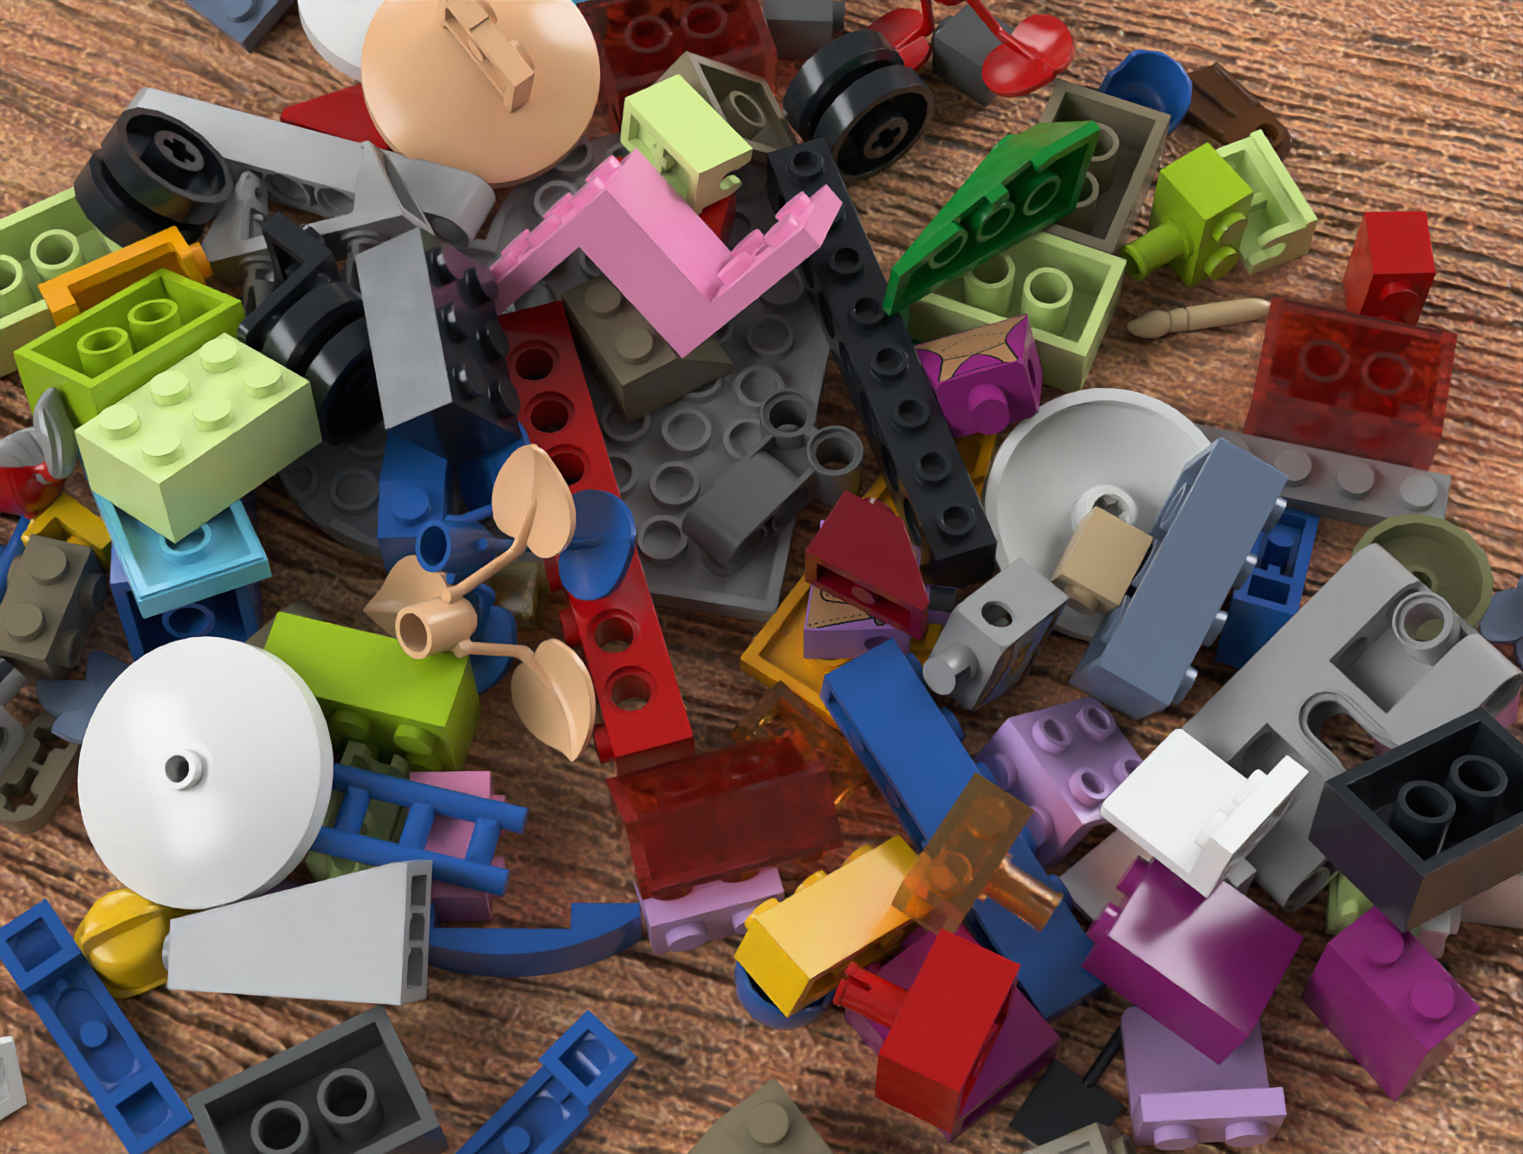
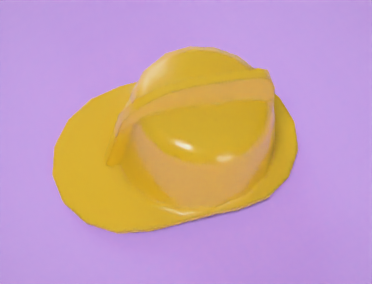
M125 887L108 892L93 904L76 929L74 941L113 999L123 1000L144 994L167 983L168 971L163 965L162 950L165 938L170 932V920L206 910L181 909L157 904Z

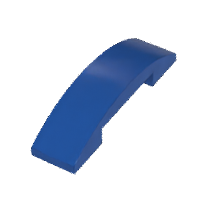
M47 899L42 900L1 927V961L39 1015L129 1154H149L195 1122L193 1116Z
M431 902L428 965L455 973L503 978L540 976L581 968L605 960L643 940L640 903H571L570 929L442 928L435 902Z
M587 1010L538 1059L542 1067L455 1154H561L626 1078L637 1063V1056L595 1015Z

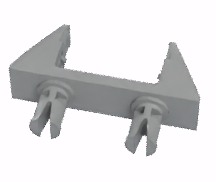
M364 141L361 144V148L364 149L363 170L357 172L353 211L347 215L308 224L325 240L328 249L333 252L335 262L347 260L346 283L360 293L361 288L355 255L419 226L434 235L429 222L389 156L370 141ZM250 171L244 172L241 175L230 198L218 213L201 244L214 274L211 277L229 288L243 285L245 317L250 315L279 287L261 227L272 218L268 212L270 185Z

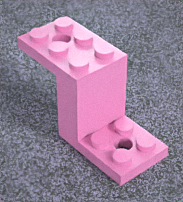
M637 148L621 162L611 155L591 172L585 179L587 183L574 196L568 192L543 215L544 221L532 232L528 229L521 232L500 253L502 257L489 268L498 287V297L494 300L497 316L580 247L683 359L818 250L843 202L827 184L810 198L802 191L779 210L775 216L779 222L765 235L759 229H755L730 251Z

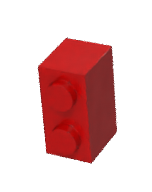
M1426 211L1364 212L1342 280L1351 341H1372L1376 344L1386 345L1399 342L1400 340L1412 339L1436 275Z

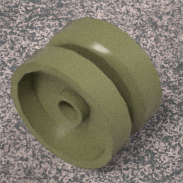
M1417 513L1389 517L1365 532L1353 549L1350 559L1370 544L1377 543L1381 545L1433 593L1445 598L1452 610L1476 631L1478 630V625L1491 604L1494 578L1487 555L1469 533L1445 519ZM1441 619L1426 621L1417 630L1415 641L1426 642L1433 640L1443 630L1445 621Z

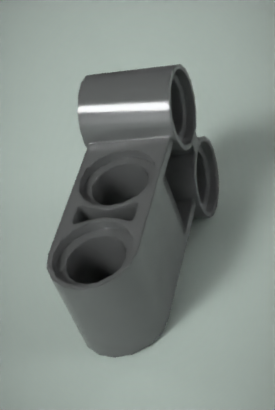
M784 388L776 390L765 398L759 413L761 440L692 505L682 522L681 530L683 534L729 572H735L745 566L814 499L823 504L835 506L845 490L856 496L862 490L864 449L860 438L855 432L841 426L833 425L818 430L815 404L806 393L798 389ZM787 424L800 427L797 431L789 433L777 430L778 427ZM833 461L848 465L844 469L836 471L822 467L824 464Z

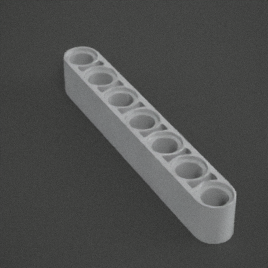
M144 87L139 89L126 108L128 110L141 107L161 111L181 120L200 133L223 157L232 172L234 187L244 172L250 171L270 185L268 201L329 218L350 214L354 209L357 172L363 170L364 149L361 148L362 143L154 88ZM379 148L393 162L429 222L434 236L445 243H450L460 252L466 251L495 203V194L492 188L483 179L467 171L422 159H409L403 154Z

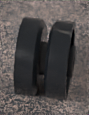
M869 29L846 33L821 48L805 62L794 76L783 98L784 118L804 142L822 137L825 138L842 180L847 183L869 179L891 167L909 152L926 131L935 108V96L929 87L911 67L904 66L905 62L881 32Z
M141 107L128 109L121 113L102 141V148L94 151L73 182L76 200L86 217L104 236L122 248L172 226L177 227L188 245L197 242L206 227V222L212 221L235 188L232 172L223 157L200 133L181 120L161 111Z
M343 281L325 283L305 294L285 312L269 333L261 354L310 381L322 441L336 446L351 443L371 431L384 418L362 294Z

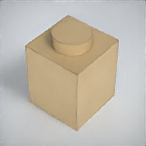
M1096 506L1081 519L1050 582L1070 597L1066 605L1071 609L1088 616H1094L1096 612L1104 616L1120 605L1154 537Z

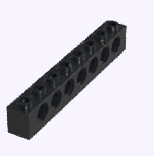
M822 137L768 152L767 197L775 216L787 202L803 191L810 198L826 184L843 202L821 247L800 263L797 269L898 515L904 520L910 542L922 550L920 568L926 583L958 589L991 579L993 577L997 539L901 315L897 312L889 316L882 309L888 285L825 138Z

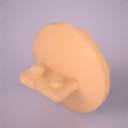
M384 0L371 20L365 36L361 58V83L369 115L377 131L394 152L403 154L409 159H422L467 171L483 179L492 189H499L522 184L543 175L563 161L577 146L591 122L596 107L600 87V64L596 43L583 15L571 0Z

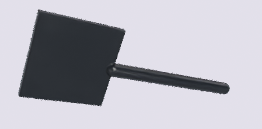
M1120 1025L1084 1078L1056 1059H1053L1009 1123V1127L1037 1146H1041L1095 1122L1111 1127L1123 1109L1124 1104L1095 1085L1122 1047Z

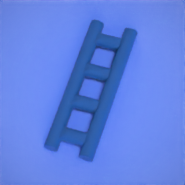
M333 762L332 790L344 792V796L333 828L321 826L309 851L376 867L401 861L433 860L432 880L498 896L505 895L510 879V870L492 866L491 862L501 830L523 834L529 808ZM371 799L410 808L399 844L360 835ZM436 814L475 823L464 859L425 850Z

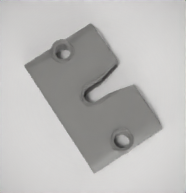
M1374 543L1357 552L1181 729L1246 779L1257 769L1268 775L1286 755L1309 771L1284 816L1245 857L1257 870L1253 881L1284 912L1291 913L1306 905L1340 872L1308 840L1325 781L1349 770L1321 742L1320 730L1325 720L1332 715H1348L1356 720L1380 744L1393 749L1480 706L1495 719L1511 703L1523 687V672L1452 610L1445 598L1433 593L1381 545ZM1432 619L1445 621L1443 630L1436 638L1426 642L1415 641L1416 632L1423 623Z

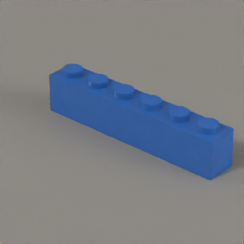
M892 637L826 674L819 697L926 865L952 892L948 900L971 936L981 947L1021 965L1016 987L1048 1024H1051L1096 997L1107 987L1105 983L1081 967L1095 942L1085 936V932L1072 914L1074 902L1065 884L1055 874L1048 876L1034 854L1037 852V846L1027 826L1017 817L1011 820L997 799L1001 793L992 772L981 761L975 764L961 742L964 741V734L954 714L945 706L939 709L926 689L928 685L923 677L921 663L911 652L903 654Z

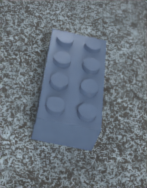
M1219 437L1188 461L1148 533L1154 539L1120 605L1104 615L1068 683L1134 721L1156 711L1161 713L1171 702L1176 705L1180 704L1197 676L1198 671L1190 665L1201 644L1208 648L1217 638L1225 624L1228 613L1220 608L1231 588L1238 591L1244 585L1257 562L1258 557L1250 551L1260 532L1270 533L1286 507L1287 500L1280 497V494L1290 476L1222 437Z

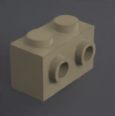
M31 534L23 555H17L10 565L7 576L8 589L0 605V656L13 665L28 680L25 685L36 687L37 679L69 680L73 668L81 658L84 641L96 612L103 605L109 584L93 549L90 547Z

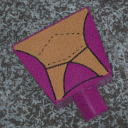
M1027 314L914 346L953 438H960L978 432L987 435L996 434L1005 429L1010 423L1032 418L1039 413L1043 369Z

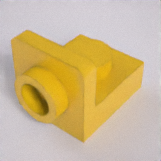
M65 492L50 506L38 511L37 516L30 520L27 530L21 536L25 547L31 534L90 547L93 549L101 568L110 574L112 541L103 520Z

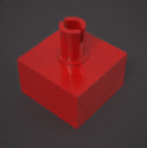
M942 928L914 983L908 990L851 962L844 974L847 976L846 980L841 979L837 987L833 1004L849 1009L890 1029L878 1053L874 1097L952 1134L1010 1014L1021 965Z

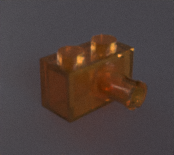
M975 772L900 884L891 905L935 935H938L941 928L956 934L977 900L984 903L988 897L1034 927V930L1040 933L1064 895L1059 891L1058 893L1010 862L1013 855L1009 851L1021 835L1034 810Z

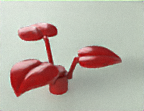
M920 0L922 14L912 8H899L886 13L866 28L881 32L905 62L904 66L911 67L916 73L928 62L932 53L931 46L925 38L935 30L931 0ZM964 0L934 1L938 3H943L946 6H955L962 3ZM966 0L993 35L1002 43L988 54L982 66V79L987 88L994 94L1007 98L1029 94L1052 82L1057 74L1064 72L1071 64L1075 54V42L1068 27L1060 19L1047 14H1034L1025 18L1010 35L1001 27L980 0Z

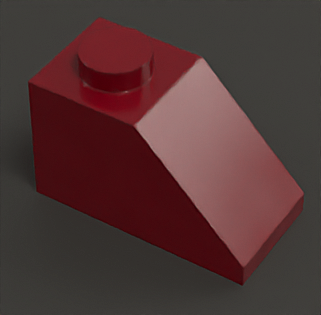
M845 490L805 551V582L920 641L927 630L930 600L904 520L896 516L894 511L882 501L870 497L862 499Z

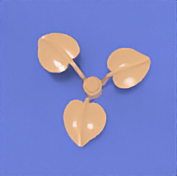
M529 444L518 448L507 459L498 473L492 492L494 521L503 533L515 538L512 546L456 586L447 583L446 573L425 571L420 566L416 554L406 556L399 560L391 569L381 589L365 606L363 612L390 636L398 639L405 653L414 659H423L444 651H451L457 658L472 654L515 657L521 660L523 663L516 667L511 681L512 702L521 721L536 738L544 744L561 751L572 762L583 755L592 736L595 724L596 702L594 687L584 663L569 646L557 639L543 641L536 649L535 654L526 645L472 642L470 636L476 631L477 615L472 604L463 598L465 594L525 553L527 546L536 556L550 558L566 550L572 541L576 527V509L569 487L549 455L543 449L538 448L537 444Z

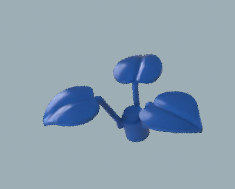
M519 421L521 439L457 465L462 498L470 512L460 516L447 515L445 520L431 519L425 522L418 532L415 550L420 566L427 572L447 573L446 581L448 584H459L493 561L496 552H506L515 540L494 539L493 535L477 522L493 517L492 492L498 473L504 463L518 448L530 444L527 432ZM587 489L572 494L576 509V527L569 546L560 553L558 567L561 582L571 595L581 600L597 601L611 595L625 578L635 551L634 538L636 536V527L630 509L620 498L603 490ZM527 546L525 552H532ZM481 583L463 596L472 604L477 615V628L470 636L472 642L517 645V630L514 616L504 607L493 606L495 592L492 588ZM468 655L478 696L496 686L504 678L513 663L514 657Z

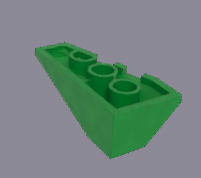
M1094 121L1038 123L1017 136L1010 134L1002 138L892 267L882 309L889 316L894 315L1074 212L1101 128Z

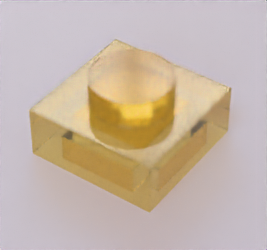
M538 561L510 563L483 582V584L492 588L495 592L493 606L504 607L512 613L517 631H542L548 590V580L544 565Z

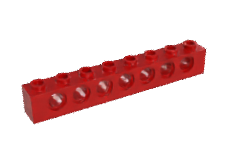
M561 300L499 315V325L505 332L509 343V354L505 357L510 382L515 387L520 399L521 408L517 418L525 428L530 444H537L538 448L543 449L549 455L564 479L574 478L579 480L577 483L568 486L571 494L587 489L603 490L621 499ZM534 375L546 376L540 380H527V378ZM549 426L562 427V429L553 433L541 432L542 429ZM636 545L629 569L620 586L608 597L597 601L575 598L565 589L559 576L560 554L550 558H542L551 593L563 590L568 609L558 611L565 643L570 648L579 646L584 665L594 687L595 702L601 723L594 725L592 737L600 764L613 762L619 784L696 764L694 736ZM611 641H623L630 645L627 649L618 653H609L601 649ZM630 697H638L648 702L644 707L635 711H626L617 707L621 701Z

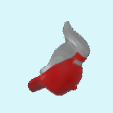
M54 387L47 389L38 400L33 413L34 426L14 432L0 440V512L23 514L27 519L35 518L38 511L48 507L58 498L63 490L66 478L72 474L76 466L78 448L74 428L59 391Z

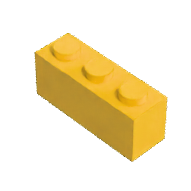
M899 835L876 848H873L871 844H865L855 850L838 870L829 875L820 870L809 876L791 897L780 903L776 898H771L759 905L744 922V926L748 931L739 945L734 958L788 1018L836 989L841 979L846 980L847 976L844 974L851 962L858 964L860 968L864 969L868 965L880 962L898 951L905 938L917 927L929 921L932 924L935 922L952 892Z

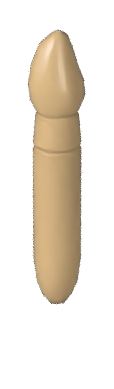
M1242 298L1182 307L1167 312L1157 309L1129 321L1126 329L1134 336L1159 338L1169 333V331H1192L1254 321L1267 315L1272 306L1270 302L1264 299Z

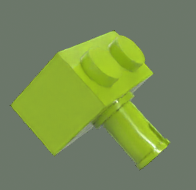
M1208 142L1159 171L1147 233L1119 248L1121 250L1119 257L1127 260L1125 271L1134 280L1141 281L1148 274L1167 264L1184 284L1191 289L1209 277L1212 280L1221 278L1237 263L1243 233L1248 224L1247 217L1254 191Z

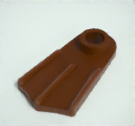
M1215 62L1213 65L1201 70L1187 73L1192 81L1191 105L1183 120L1223 146L1250 137V133L1261 129L1265 136L1273 139V142L1269 143L1281 162L1288 157L1292 145L1289 131L1223 66Z

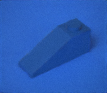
M389 431L387 433L379 482L377 540L387 574L390 573L399 560L416 554V538L425 522L431 519L445 520L447 515H453L454 463Z
M1285 507L1280 519L1270 533L1260 532L1250 551L1258 557L1257 562L1244 585L1238 591L1233 589L1227 610L1228 616L1221 632L1214 661L1231 665L1239 671L1298 612L1320 516Z

